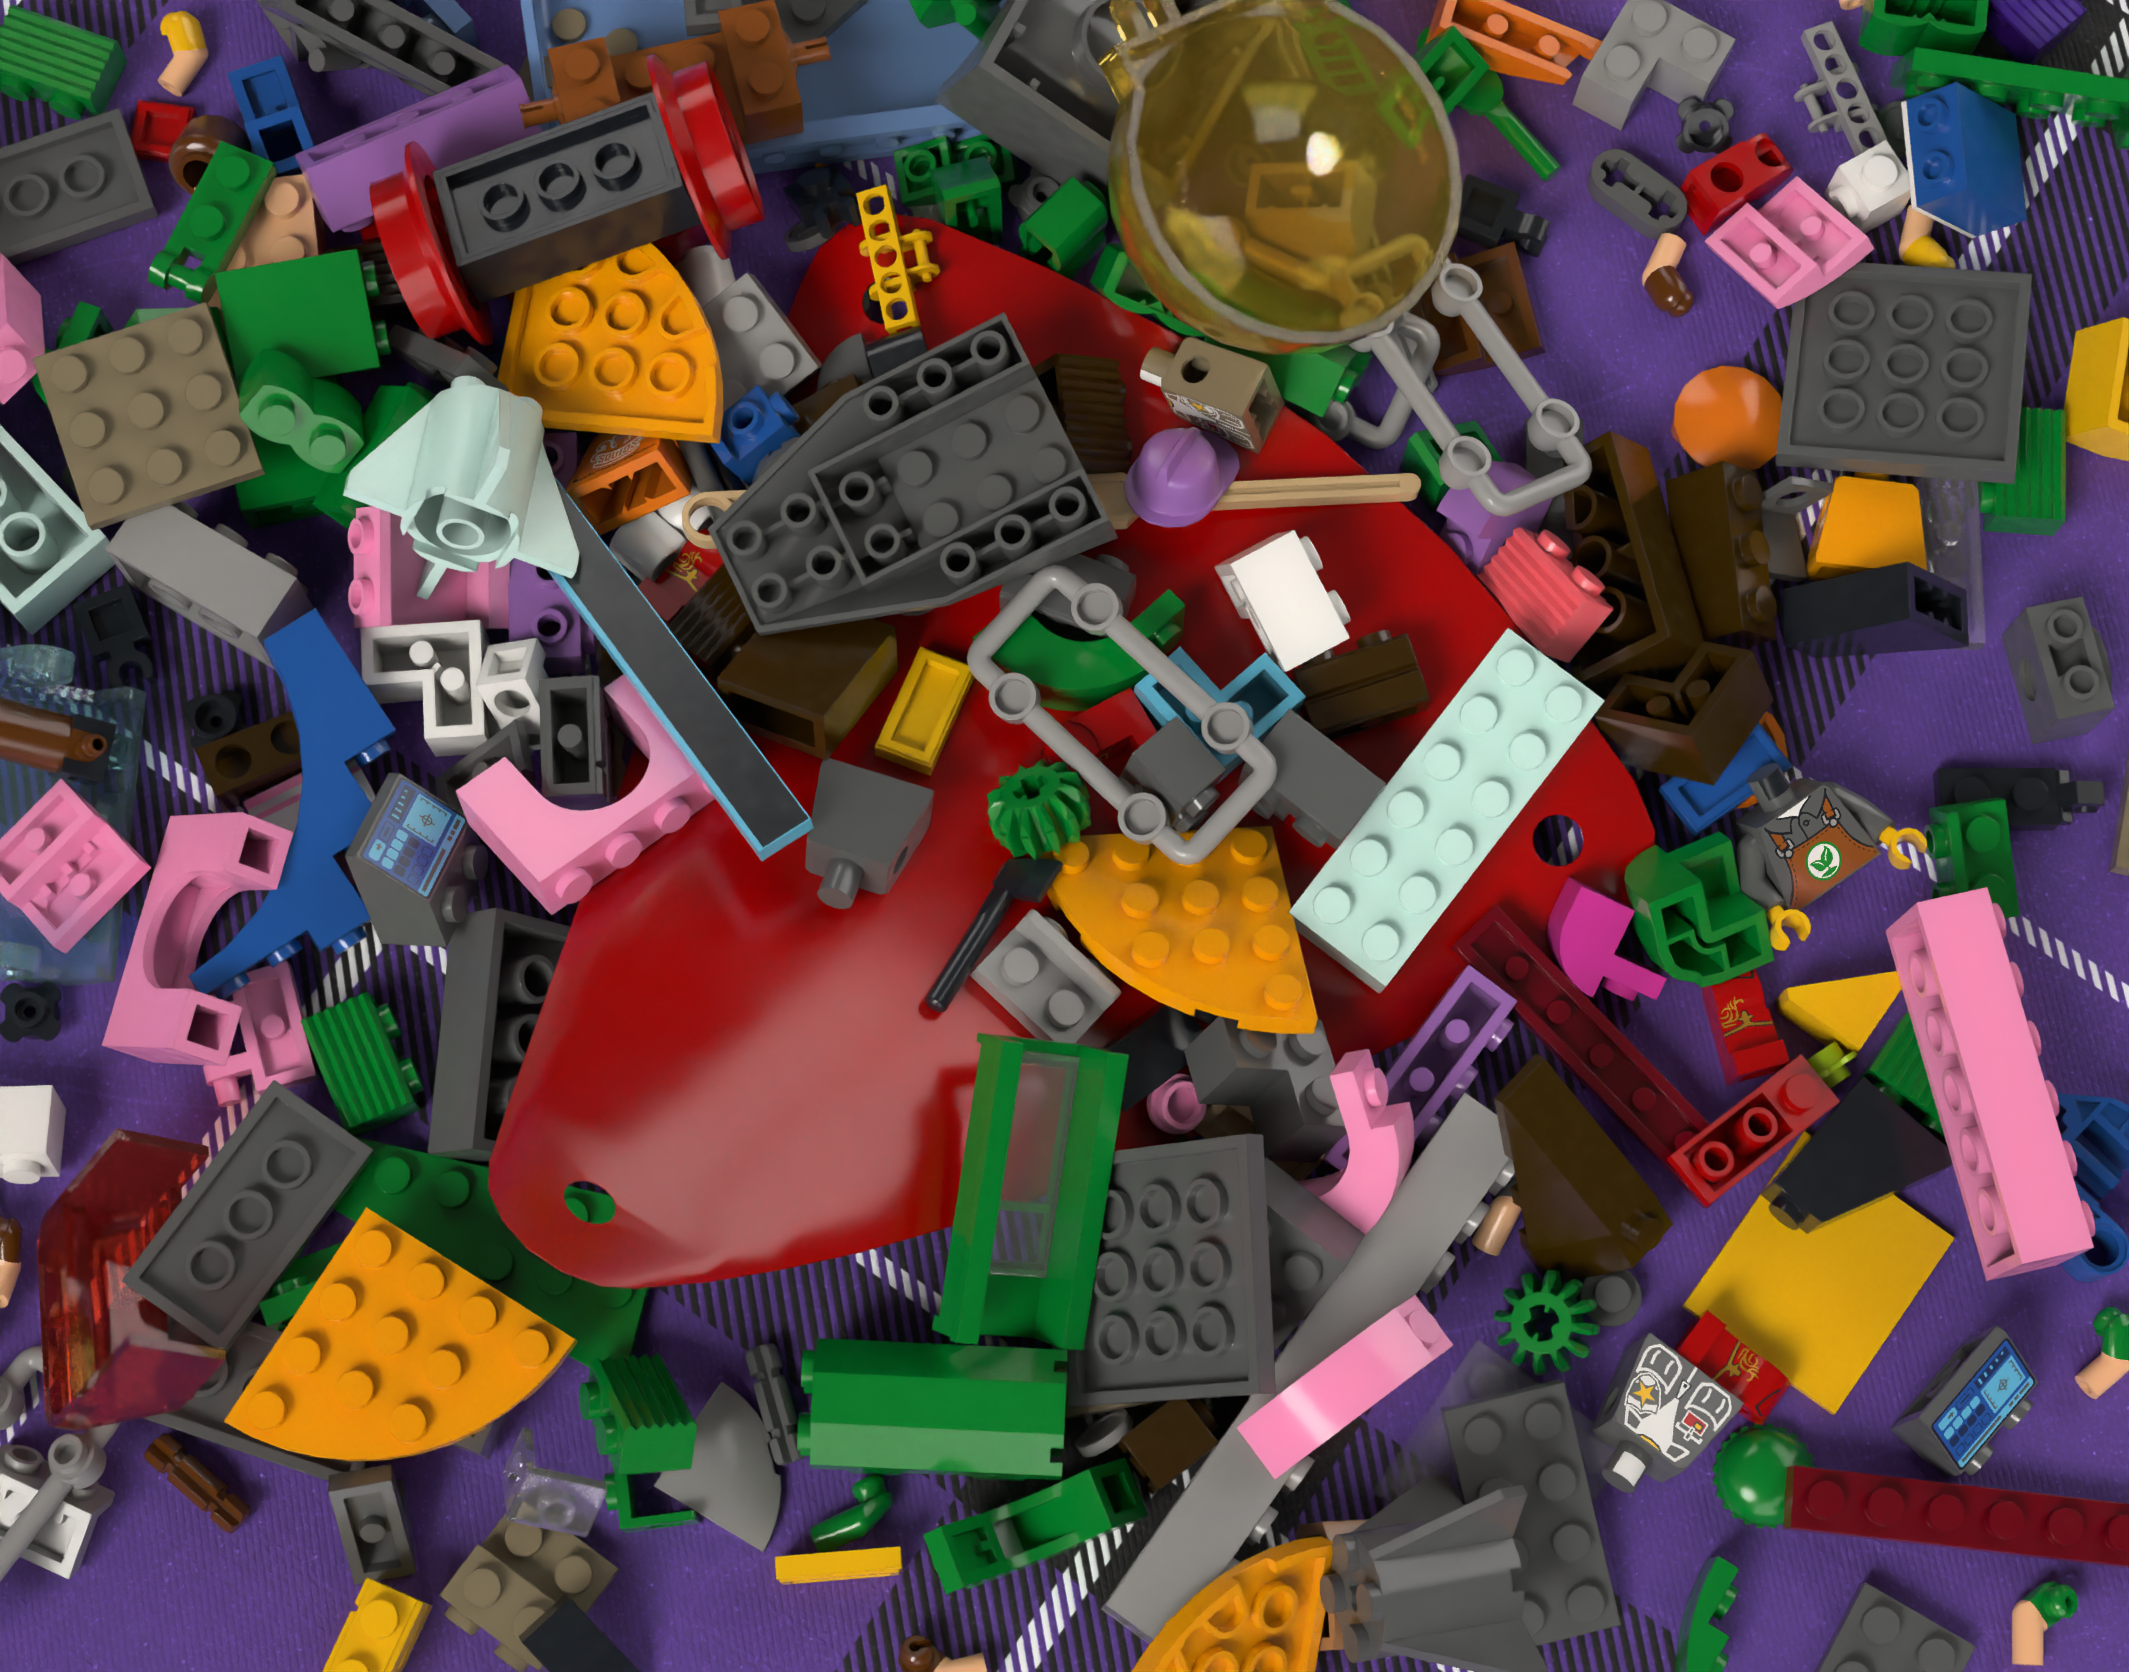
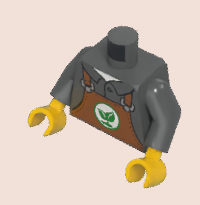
M1771 763L1757 769L1746 780L1759 805L1736 822L1735 828L1740 839L1736 844L1737 874L1741 892L1765 910L1766 919L1772 924L1769 931L1771 945L1776 950L1785 951L1790 945L1788 936L1782 930L1783 926L1794 929L1798 938L1805 942L1811 932V923L1801 910L1882 853L1877 845L1882 843L1887 845V855L1890 863L1897 869L1903 870L1909 869L1912 862L1899 852L1897 845L1906 842L1912 844L1921 853L1926 851V838L1920 831L1913 828L1895 830L1896 822L1871 801L1833 781L1820 782L1799 778L1789 784L1777 763Z

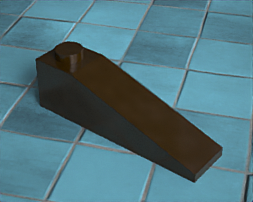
M1535 1054L1494 1098L1504 1155L1512 1159L1517 1183L1510 1188L1513 1203L1522 1209L1525 1226L1518 1230L1521 1247L1543 1279L1548 1270H1556L1560 1272L1561 1283L1571 1281L1572 1279H1582L1632 1269L1648 1251L1659 1244L1663 1235L1673 1223L1652 1189L1549 1063L1540 1055Z

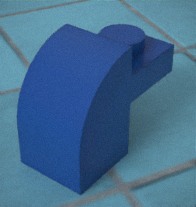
M279 55L227 72L254 154L274 162L278 171L275 178L300 171L301 169L295 154L314 147L315 143L283 56Z

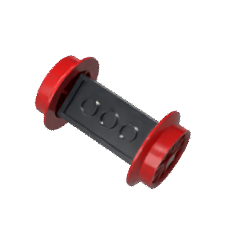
M655 54L648 55L647 67L653 92L436 170L427 153L416 141L407 143L405 145L403 171L371 182L369 193L376 227L387 260L402 296L423 333L429 339L434 340L465 329L482 346L490 345L493 343L494 331L488 301L700 224L703 225L720 259H728L730 257L732 232L765 220V211L739 130L710 63L706 60L673 72Z

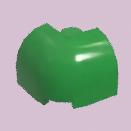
M1720 831L1669 853L1664 852L1655 844L1639 853L1626 867L1624 880L1630 908L1635 910L1632 916L1634 929L1649 958L1675 979L1693 982L1702 988L1723 983L1774 961L1765 910L1741 892L1732 842Z

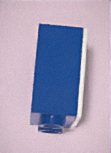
M1958 82L1901 102L1911 206L1913 210L1970 238H1975L2027 220L2016 114Z

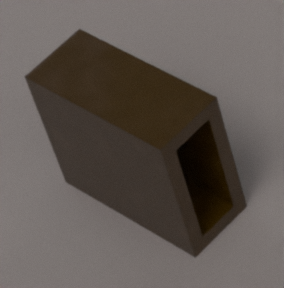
M869 618L760 636L756 631L717 677L719 696L745 731L827 761L897 673L896 627L877 619Z

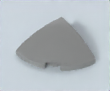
M721 1382L695 1420L697 1432L691 1469L662 1472L654 1486L764 1553L777 1523L782 1491L781 1476L775 1473L773 1458L768 1445L772 1439L769 1433L766 1432L762 1420L749 1403L735 1390Z

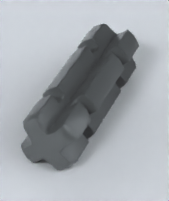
M774 1343L751 1348L746 1351L745 1358L750 1376L756 1377L757 1383L753 1384L765 1430L772 1434L773 1439L769 1441L774 1461L777 1465H788L798 1462L806 1456H800V1451H797L798 1432H796L795 1426L798 1425V1419L785 1375H780L779 1370L783 1368L778 1348Z

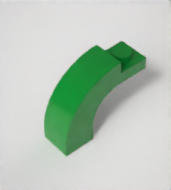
M1168 589L1137 616L1131 624L1160 651L1166 654L1179 642L1184 634L1182 628L1186 605ZM1031 614L991 657V660L1006 674L1020 673L1028 677L1040 691L1041 707L1063 711H1086L1130 687L1134 692L1135 685L1149 674L1110 637L1089 642L1068 640L1047 630ZM984 627L979 633H977L973 637V641L986 627Z
M1122 1458L1087 1469L1051 1487L999 1508L940 1526L923 1534L932 1557L933 1566L947 1595L964 1588L970 1589L1032 1566L1121 1529L1149 1515L1127 1460Z

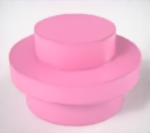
M1176 1073L1147 1097V1112L1150 1120L1158 1129L1170 1134H1184L1194 1129L1204 1118L1207 1104H1199L1192 1077L1186 1074Z

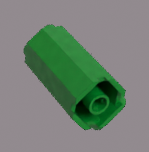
M817 1338L816 1350L803 1349L801 1387H804L805 1394H812L811 1413H799L797 1451H800V1456H810V1466L812 1469L848 1470L850 1473L901 1475L902 1473L972 1476L974 1479L1061 1480L1063 1463L1050 1462V1457H1062V1449L1064 1448L1067 1372H1054V1369H1066L1067 1350Z

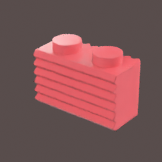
M1518 527L1513 530V536L1506 539L1505 545L1498 548V554L1491 557V563L1484 566V572L1477 574L1476 578L1542 654L1569 663L1613 611V607L1606 602V599L1600 596V593L1605 589L1603 583L1587 569L1579 565L1575 568L1566 559L1571 550L1559 537L1548 530H1543L1539 535Z

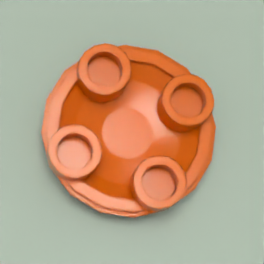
M1719 366L1705 370L1684 385L1674 405L1671 433L1673 438L1680 443L1689 456L1696 463L1704 467L1724 461L1751 471L1756 470L1766 464L1777 453L1782 399L1776 389L1764 377L1746 368Z

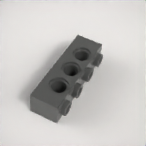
M261 0L259 4L260 7L429 97L505 65L501 61L388 0Z

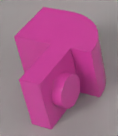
M1568 877L1552 909L1547 925V945L1554 964L1577 988L1592 998L1604 976L1605 979L1601 986L1621 997L1634 1001L1639 992L1657 1000L1667 978L1652 967L1616 951L1635 910L1612 896Z

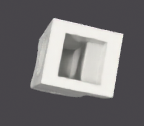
M538 638L488 645L475 686L499 728L502 730L515 719L524 722L530 751L541 749L539 680L549 678L543 668L546 654Z

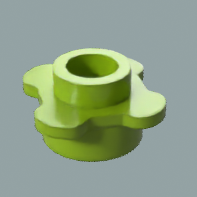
M1834 1041L1806 1061L1825 1084L1832 1088L1851 1075L1845 1064L1856 1057L1858 1053L1854 1050L1845 1055L1837 1042Z

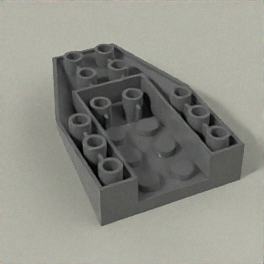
M1005 312L842 395L708 528L752 623L760 636L949 606L1118 538Z

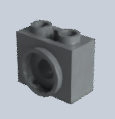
M2083 596L2027 607L2001 635L2032 745L2087 734L2115 708L2111 695V671L2108 655L2099 633L2091 626Z

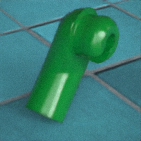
M874 1474L854 1483L852 1493L857 1499L858 1505L811 1526V1537L820 1553L833 1551L864 1537L891 1509L893 1495L892 1491L887 1492L883 1477Z

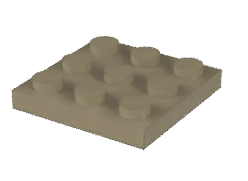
M206 302L32 358L87 524L92 531L266 474L251 429L243 422L239 415V393L211 310Z

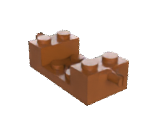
M766 0L718 11L720 32L610 57L604 37L550 48L547 51L554 80L552 88L553 97L519 104L524 129L558 120L559 124L562 125L653 92L647 67V56L655 54L673 72L706 60L710 63L726 97L744 145L804 132L802 100L796 82L798 67L826 60L831 61L827 38L822 36L821 38L792 44L791 39L782 29L775 0Z

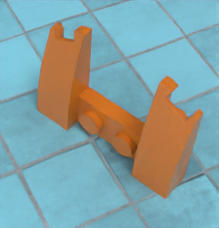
M1439 0L1425 45L1446 28L1454 25L1490 66L1488 70L1564 85L1573 75L1566 67L1579 55L1590 61L1603 41L1504 0Z

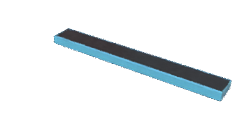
M555 477L580 555L577 570L572 579L549 570L547 571L760 860H765L812 830L814 827L811 818Z

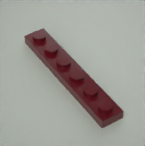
M1497 904L1494 905L1451 949L1467 966L1473 967L1517 1000L1511 1011L1703 1209L1709 1208L1714 1202L1705 1207L1667 1158L1710 1124Z
M1797 1465L1787 1467L1783 1529L2129 1568L2128 1503Z

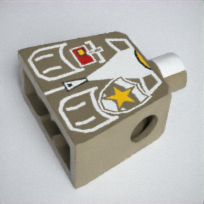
M1187 337L1183 340L1176 355L1156 346L1152 347L1141 367V379L1161 387V391L1173 414L1257 454H1260L1285 404L1268 364L1192 337Z

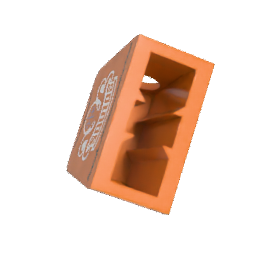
M600 433L591 441L566 488V492L600 536L690 495L692 491V474L676 440Z

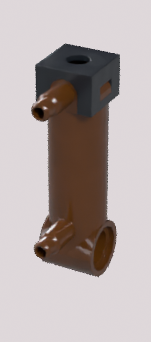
M0 697V759L47 771L49 776L86 786L103 783L117 724L80 714L65 715Z

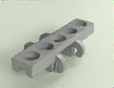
M1829 21L1804 30L1801 41L1814 66L1818 79L1816 83L1809 86L1808 83L1802 84L1800 86L1801 90L1795 93L1793 98L1795 102H1805L1813 119L1808 125L1809 132L1815 133L1820 131L1823 134L1830 127H1834L1836 133L1844 131L1855 157L1870 149L1862 145L1859 140V134L1863 131H1869L1875 146L1884 140L1889 144L1877 118L1879 109L1876 104L1870 103L1858 77L1860 72L1858 64L1851 62L1833 22ZM1818 34H1823L1830 50L1819 49L1814 44V37ZM1829 58H1835L1838 68L1828 71L1825 67V61ZM1842 82L1851 83L1856 88L1857 94L1851 99L1842 98L1837 93L1836 86ZM1828 90L1837 111L1824 115L1816 97L1826 94ZM1851 107H1860L1848 112V109H1850Z

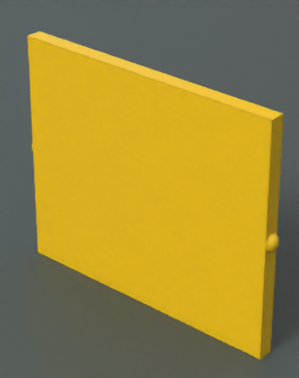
M1804 1131L1764 1189L1810 1136ZM1760 1193L1682 1307L1696 1317L1706 1310L1711 1312L1727 1325L1725 1327L1727 1331L1753 1352L1779 1369L1788 1378L1791 1386L1834 1415L1955 1238L1895 1195L1806 1234L1800 1228L1792 1230L1780 1223L1769 1211L1768 1206L1771 1203Z

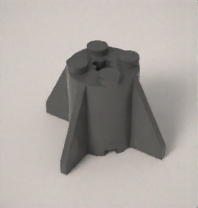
M1448 1474L1425 1477L1353 1532L1334 1536L1332 1542L1331 1574L1321 1577L1320 1596L1326 1612L1329 1614L1336 1613L1343 1633L1345 1654L1350 1662L1359 1663L1401 1655L1474 1672H1548V1668L1522 1619L1525 1604L1524 1590L1513 1592L1510 1570L1522 1569L1519 1553L1513 1541V1535L1528 1496L1523 1485L1498 1489L1464 1505Z

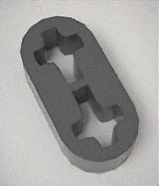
M1610 149L1603 151L1595 158L1587 177V188L1590 196L1597 203L1637 232L1650 239L1659 240L1661 234H1675L1679 230L1687 213V201L1684 193L1677 186L1624 150ZM1616 169L1623 172L1624 178L1622 183L1616 182L1610 187L1603 182L1606 173L1611 175ZM1661 202L1667 204L1670 207L1667 215L1660 216L1658 220L1649 215L1652 206L1657 207Z

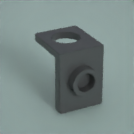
M1789 476L1763 492L1761 514L1764 536L1770 549V557L1767 562L1769 578L1791 582H1800L1807 578L1794 515L1833 492L1832 483ZM1806 492L1805 494L1799 497L1791 499H1779L1780 497L1790 493Z

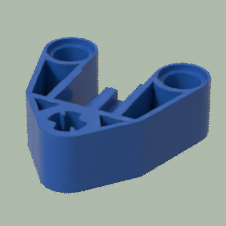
M2057 1093L2059 1114L2056 1116L2062 1141L2067 1140L2075 1153L2077 1174L2074 1178L2099 1201L2119 1183L2124 1174L2093 1147L2081 1133L2121 1171L2126 1170L2129 1173V1105L2115 1098ZM2075 1182L2080 1201L2084 1200L2092 1211L2095 1221V1235L2091 1238H2094L2103 1246L2106 1254L2103 1266L2094 1265L2083 1252L2060 1264L2066 1273L2075 1280L2090 1283L2108 1277L2125 1266L2129 1259V1240L2121 1227L2098 1207L2100 1204Z

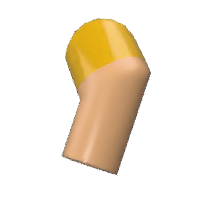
M187 11L170 12L163 17L160 24L161 34L167 35L174 57L157 81L164 89L178 97H181L206 62L209 53L200 22Z
M1909 205L1899 244L1900 259L1907 266L1955 269L1954 259L1948 256L1946 250L1931 237L1934 219L1913 210L1912 206Z

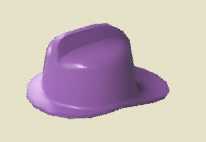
M1193 426L1191 428L1166 429L1156 433L1143 445L1140 456L1129 469L1124 482L1126 501L1136 515L1150 524L1166 528L1191 525L1202 520L1215 507L1219 499L1235 480L1240 468L1238 454L1229 442L1221 437Z

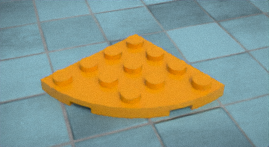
M647 243L515 291L497 379L510 389L508 392L518 397L532 398L541 405L543 410L541 421L544 428L720 444L723 420V380L719 354L711 327L699 301L687 282L653 244Z
M1272 826L1233 828L1206 858L1199 863L1191 865L1177 864L1162 853L1153 843L1148 845L1138 844L1125 834L1080 836V842L1065 843L1061 846L1060 855L1052 850L1045 852L1040 857L1041 859L1059 860L1064 864L1047 891V895L1056 911L1062 909L1068 920L1081 934L1080 943L1102 965L1130 986L1156 1001L1188 1015L1194 1016L1198 1009L1216 1016L1238 1020L1237 1028L1279 1034H1314L1318 1020L1294 917L1288 913L1291 910V904ZM1188 830L1185 833L1178 834L1186 841H1189L1198 830Z
M366 1207L223 1422L255 1439L278 1448L317 1458L355 1462L384 1461L415 1456L452 1445L487 1428L488 1424L508 1413L521 1401H526L557 1371L578 1341Z
M1322 1536L1294 1540L1256 1554L1218 1576L1193 1596L1165 1623L1162 1630L1149 1644L1131 1672H1315L1326 1612L1320 1596V1579L1323 1575L1331 1574L1332 1541Z

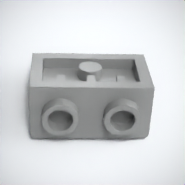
M1031 909L970 975L1029 1032L1041 1040L1076 1043L1100 1015L1121 995V990L1113 983L1112 975L1101 963L1094 959L1086 958L1069 942L1068 935L1060 924L1049 917H1042L1034 909Z
M4 1444L0 1447V1540L52 1474L48 1461L44 1460L37 1450L27 1446ZM98 1480L87 1488H72L20 1557L64 1578L70 1579L79 1571L98 1516L112 1505L115 1492L99 1485Z

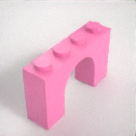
M624 674L603 688L613 722L649 759V765L643 779L626 797L612 805L595 810L579 811L565 809L546 800L506 757L456 790L470 827L551 915L567 904L581 900L590 891L592 886L616 869L630 865L636 860L641 851L665 834L679 830L685 825L690 816L715 799Z
M243 812L170 816L102 1046L153 1063L226 1066L243 1007L198 992L189 975L196 970L199 949L210 922L220 907L230 897L241 891L277 890L293 831Z

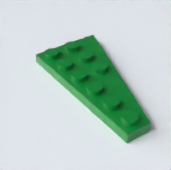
M356 1137L373 1149L376 1154L334 1208L335 1211L356 1223L367 1207L576 1339L578 1343L568 1356L590 1368L591 1362L597 1357L604 1361L609 1356L616 1360L622 1355L627 1360L633 1355L650 1287L634 1289L598 1286L559 1271L529 1251L501 1219L488 1190L489 1167ZM567 1186L564 1191V1200L567 1208L573 1215L585 1222L604 1224L615 1215V1204L610 1195Z

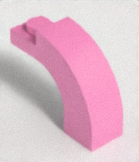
M1369 1049L1345 1053L1329 1075L1349 1139L1350 1154L1348 1165L1339 1172L1328 1176L1297 1181L1365 1235L1376 1225L1393 1200L1407 1175L1414 1149V1121L1410 1102L1386 1106L1388 1102L1387 1081L1383 1071L1380 1068L1374 1067Z
M1413 1295L1311 1369L1236 1428L1272 1477L1277 1479L1451 1348L1453 1344L1440 1328L1436 1319L1428 1312L1418 1297Z

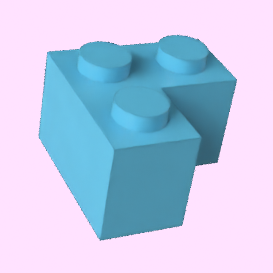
M1181 647L1168 657L1217 703L1231 702L1242 707L1252 720L1253 735L1261 743L1289 708L1296 714H1299L1306 697L1266 652L1221 691ZM1146 675L1135 685L1134 694L1157 731L1177 716L1224 766L1226 771L1219 782L1244 761L1237 753L1229 755L1214 750L1202 735V721L1152 675Z

